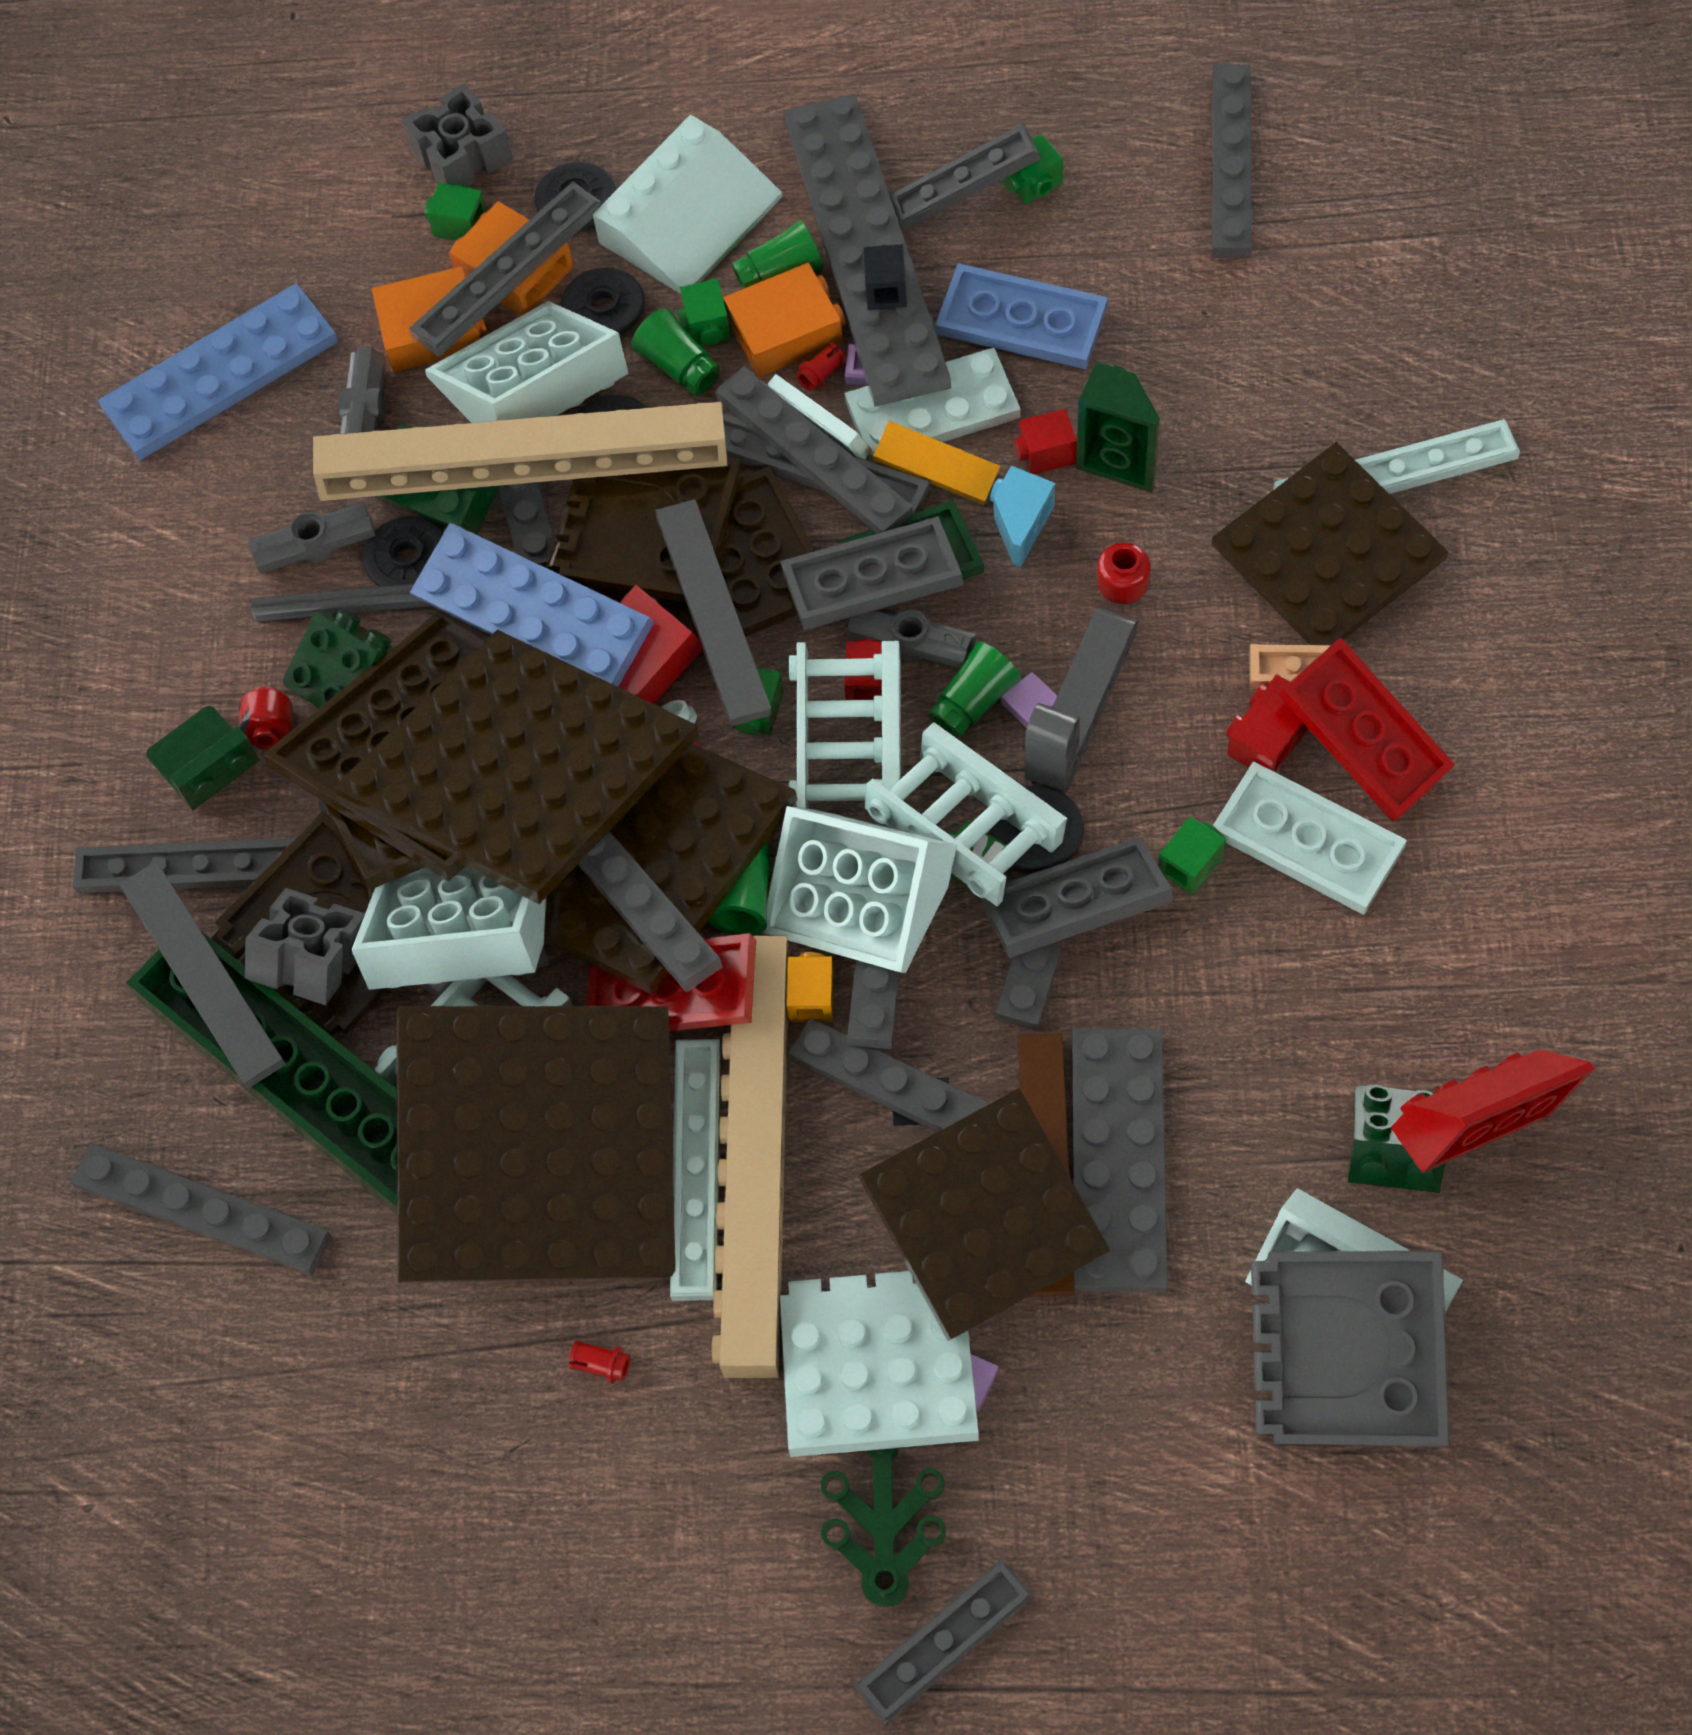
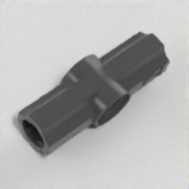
M359 347L356 352L351 353L347 387L342 388L339 394V414L342 422L340 434L378 431V424L384 423L386 401L383 384L386 358L384 353L378 352L372 347Z
M361 502L322 516L314 512L301 513L292 520L290 526L249 539L248 543L256 567L260 574L302 560L314 564L322 563L333 555L335 549L375 537L376 535L365 502Z
M881 608L853 616L849 619L847 629L848 638L857 641L861 639H875L879 642L899 641L900 659L905 662L915 663L925 659L957 669L963 666L977 642L976 634L930 622L922 612L913 609L897 613ZM912 634L917 635L916 637H912V638H907V637H906V636L912 635Z

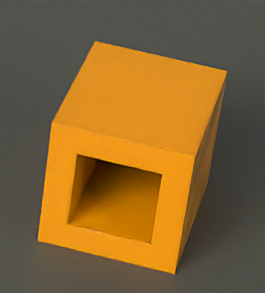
M806 952L798 957H788L786 1006L790 1022H808L810 1018L818 1022H833L834 967L832 957H824V955L816 952Z

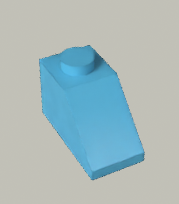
M1011 466L1004 479L998 478L991 491L990 501L994 502V520L1012 564L1021 568L1055 506V483Z

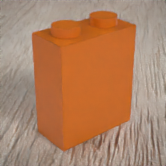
M497 201L488 212H484L479 217L477 223L463 237L457 239L453 244L452 249L449 251L453 268L462 266L466 278L523 227L529 219ZM566 242L499 303L520 316L535 309L574 268L569 244Z
M809 262L723 297L729 326L757 378L816 355L829 343L835 345L843 343L842 327L846 325L842 309L838 303L832 305L828 298L830 297V292L822 275L816 276Z
M462 266L371 288L385 350L393 373L441 361L481 339L480 335L487 333L484 318H482L440 357L411 336L409 328L465 278Z

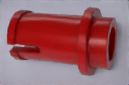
M829 343L809 362L804 361L799 365L796 377L806 390L821 389L824 385V380L846 363L845 354L841 349L837 350L834 354L832 353L837 348V345Z
M576 1340L569 1359L574 1361H570L568 1366L572 1370L577 1369L604 1376L608 1383L613 1384L616 1380L622 1382L625 1380L629 1371L631 1356L624 1353L621 1347L610 1350Z

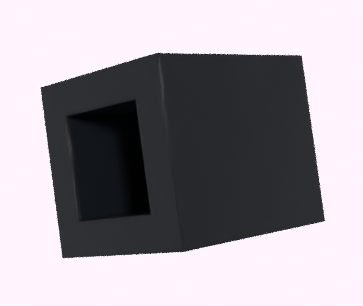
M903 244L863 247L868 310L907 307Z

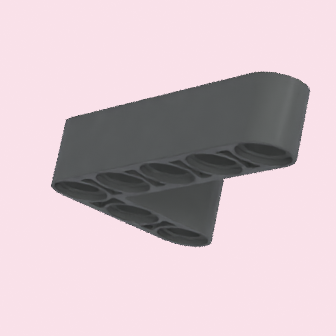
M1101 606L1096 608L1053 707L1037 703L1031 714L1025 734V778L1027 780L1064 793L1069 790L1132 646L1139 619Z

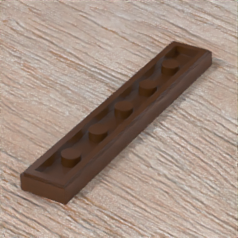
M1062 1033L1018 1035L1020 1090L1069 1175ZM1074 1271L1029 1297L1075 1296Z

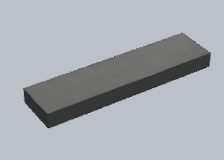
M1025 123L890 194L899 225L903 231L1040 160L1041 157Z
M1001 1558L855 1683L854 1688L882 1723L887 1726L1033 1599V1595Z

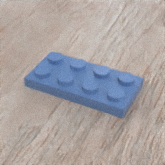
M958 263L935 323L936 335L1087 369L1108 308V297Z

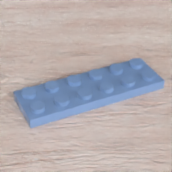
M295 283L97 401L103 412L140 461L339 341L331 326L299 285Z
M449 523L410 591V594L416 599L490 635L498 629L617 687L620 685L654 624L648 616L452 523Z

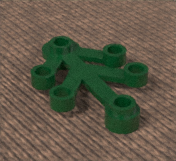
M900 1448L866 1450L868 1456L873 1459L874 1510L850 1489L849 1481L842 1472H828L821 1480V1491L825 1499L832 1503H838L874 1538L875 1559L851 1538L847 1523L841 1519H830L823 1525L821 1530L823 1542L827 1548L839 1551L862 1574L861 1587L864 1596L873 1605L883 1608L895 1606L905 1598L909 1589L907 1573L931 1548L940 1546L946 1537L944 1522L936 1516H926L918 1523L917 1536L894 1558V1538L929 1500L940 1497L945 1487L944 1478L938 1470L934 1468L923 1469L916 1477V1486L893 1509L892 1458L899 1453ZM931 1476L939 1481V1486L936 1490L928 1492L921 1487V1482L926 1477ZM837 1479L844 1483V1489L839 1494H830L826 1490L831 1480ZM929 1524L937 1525L941 1530L940 1535L933 1540L925 1538L922 1534L925 1526ZM840 1527L845 1531V1536L840 1542H831L827 1538L831 1528ZM885 1573L890 1574L894 1578L892 1587L886 1590L878 1588L876 1586L877 1577Z

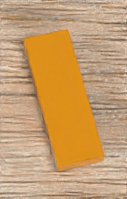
M888 421L873 455V461L927 480L934 486L983 506L1000 470V466L892 421Z

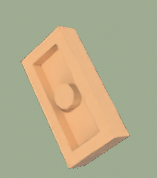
M1250 644V689H1257L1261 684L1267 686L1276 674L1291 682L1331 645Z

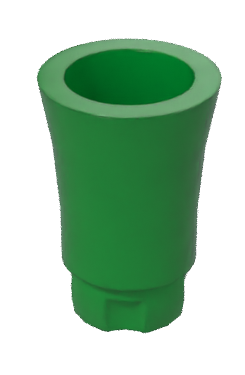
M801 220L763 245L746 252L747 256L732 263L734 274L742 289L808 262L814 272L823 270V263L817 247Z
M662 308L652 313L643 321L633 336L631 348L634 352L652 362L668 374L677 384L685 387L696 396H700L710 389L720 376L718 364L690 336L668 308Z
M977 642L958 673L938 696L939 701H937L928 715L932 722L939 725L955 738L960 737L969 726L973 727L985 712L1006 692L1021 681V675L1012 662L1001 652L984 642Z
M768 841L709 918V923L716 929L732 935L748 933L757 935L767 928L766 902L771 867L769 860L771 846Z

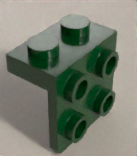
M338 610L337 613L315 611L283 677V683L288 689L317 708H320L394 648L390 645L392 640L376 630L368 631L359 625L361 620L350 612Z
M213 706L202 708L149 747L146 752V756L152 765L192 811L260 761L247 736L239 727L233 729Z
M1358 1085L1355 1088L1354 1136L1348 1167V1182L1440 1193L1445 1163L1422 1173L1391 1129V1126L1403 1114L1400 1108L1406 1101L1420 1093L1429 1097L1433 1095L1432 1092L1427 1090L1412 1091L1387 1088L1382 1085Z

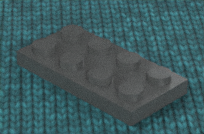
M939 517L781 561L782 571L803 630L963 585L961 570Z
M1141 837L1006 882L1003 901L998 906H995L986 898H980L981 905L1008 958L1174 902L1172 888Z

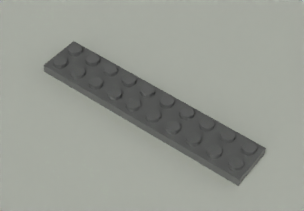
M856 94L784 110V123L874 407L951 389V377ZM903 244L907 307L868 310L863 247Z

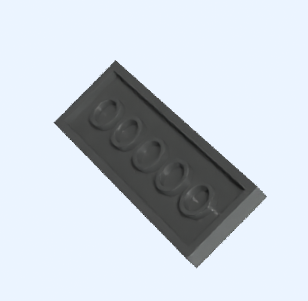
M1072 1029L1073 1184L1110 1249L1109 1252L1074 1271L1075 1292L1167 1293L1162 1029Z

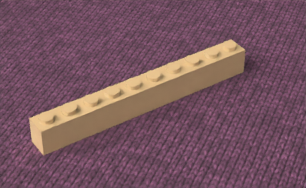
M721 402L313 437V476L320 501L727 466Z
M753 936L757 941L752 1022L731 1025V1033L723 1034V1059L730 1060L729 1075H722L721 1097L722 1101H729L728 1117H720V1143L727 1144V1159H719L718 1182L719 1186H726L725 1202L717 1203V1229L724 1230V1246H716L715 1271L716 1274H723L722 1290L714 1291V1318H721V1335H713L712 1362L720 1363V1369L724 1378H779L788 1011L786 1003L788 957H790L787 936Z

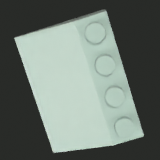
M690 114L593 213V219L599 244L681 294L680 287L702 282L783 196L782 192L719 131Z
M550 301L543 303L425 369L427 378L471 423L557 416L569 408L581 405L586 398L600 390L610 388L614 385L615 381L629 374L618 332Z
M787 806L766 905L767 928L762 933L770 936H787V940L906 973L948 889L957 844L820 810Z
M467 866L449 882L425 867L375 888L351 950L369 990L534 973L544 944L546 898L539 905Z

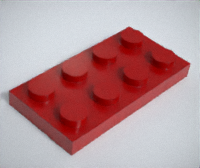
M1341 637L1277 693L1392 822L1402 816L1455 766L1451 759Z
M750 933L705 938V942L719 956L723 967L688 992H685L670 973L652 995L590 964L586 1006H669V1031L751 1023L757 940Z

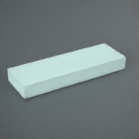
M777 374L767 384L822 432L855 457L865 460L873 450L859 433Z

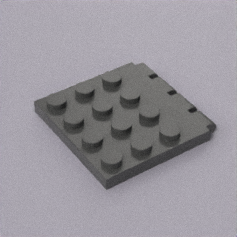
M1443 1251L1268 1252V1261H1251L1252 1295H1270V1303L1252 1304L1253 1342L1271 1343V1351H1254L1255 1390L1273 1391V1399H1255L1257 1434H1274V1444L1449 1446Z

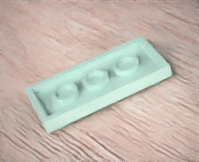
M995 348L946 362L951 377V389L874 407L868 386L846 392L845 402L857 433L873 449L867 456L868 461L876 463V461H873V455L888 421L945 442L1020 419L1021 409Z
M1254 761L1213 824L1222 837L1226 839L1225 843L1362 915H1365L1407 842L1406 839Z

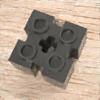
M465 83L441 97V107L431 111L426 106L402 120L410 151L426 169L432 168L434 179L437 182L451 185L460 184L469 187L476 182L474 174L480 170L486 171L489 175L513 160L505 128L490 111L484 114L481 101Z
M285 888L270 907V920L261 918L246 937L245 979L275 989L287 984L294 987L293 995L327 1005L341 985L342 973L349 974L357 963L351 949L365 913L337 904H333L328 910L317 906L318 898Z

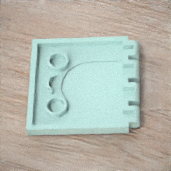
M910 1271L875 1274L876 1287L870 1288L867 1287L866 1275L830 1278V1291L822 1292L821 1279L789 1281V1295L780 1296L788 1450L790 1457L979 1441L969 1332L966 1331L947 1341L916 1283L913 1284V1277Z

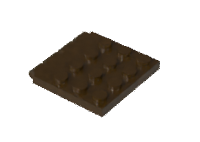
M727 458V466L573 479L566 502L569 507L564 509L556 534L558 541L553 544L546 568L586 587L629 593L637 585L650 597L687 603L658 524L656 510L695 499L717 558L742 471L741 460Z
M321 811L215 921L219 930L211 939L235 959H239L245 952L246 937L261 918L270 920V907L285 888L318 898L317 906L328 910L333 904H337L362 913H366L375 888L368 890L333 822L326 813ZM244 957V958L242 959V961L240 962V963H242L244 966H245V957ZM356 963L349 974L342 973L341 985L327 1005L293 995L294 987L287 984L278 989H273L302 1013L311 1005L313 1008L306 1016L329 1035L333 1036L339 1029L347 1034L389 988L369 990Z

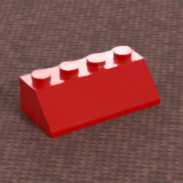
M1541 1049L1523 1057L1517 1052L1504 1059L1492 1070L1488 1066L1479 1068L1462 1083H1458L1456 1079H1453L1443 1084L1429 1097L1420 1093L1410 1098L1401 1106L1400 1109L1403 1114L1391 1126V1129L1418 1168L1424 1173L1550 1117L1595 1068L1590 1061Z

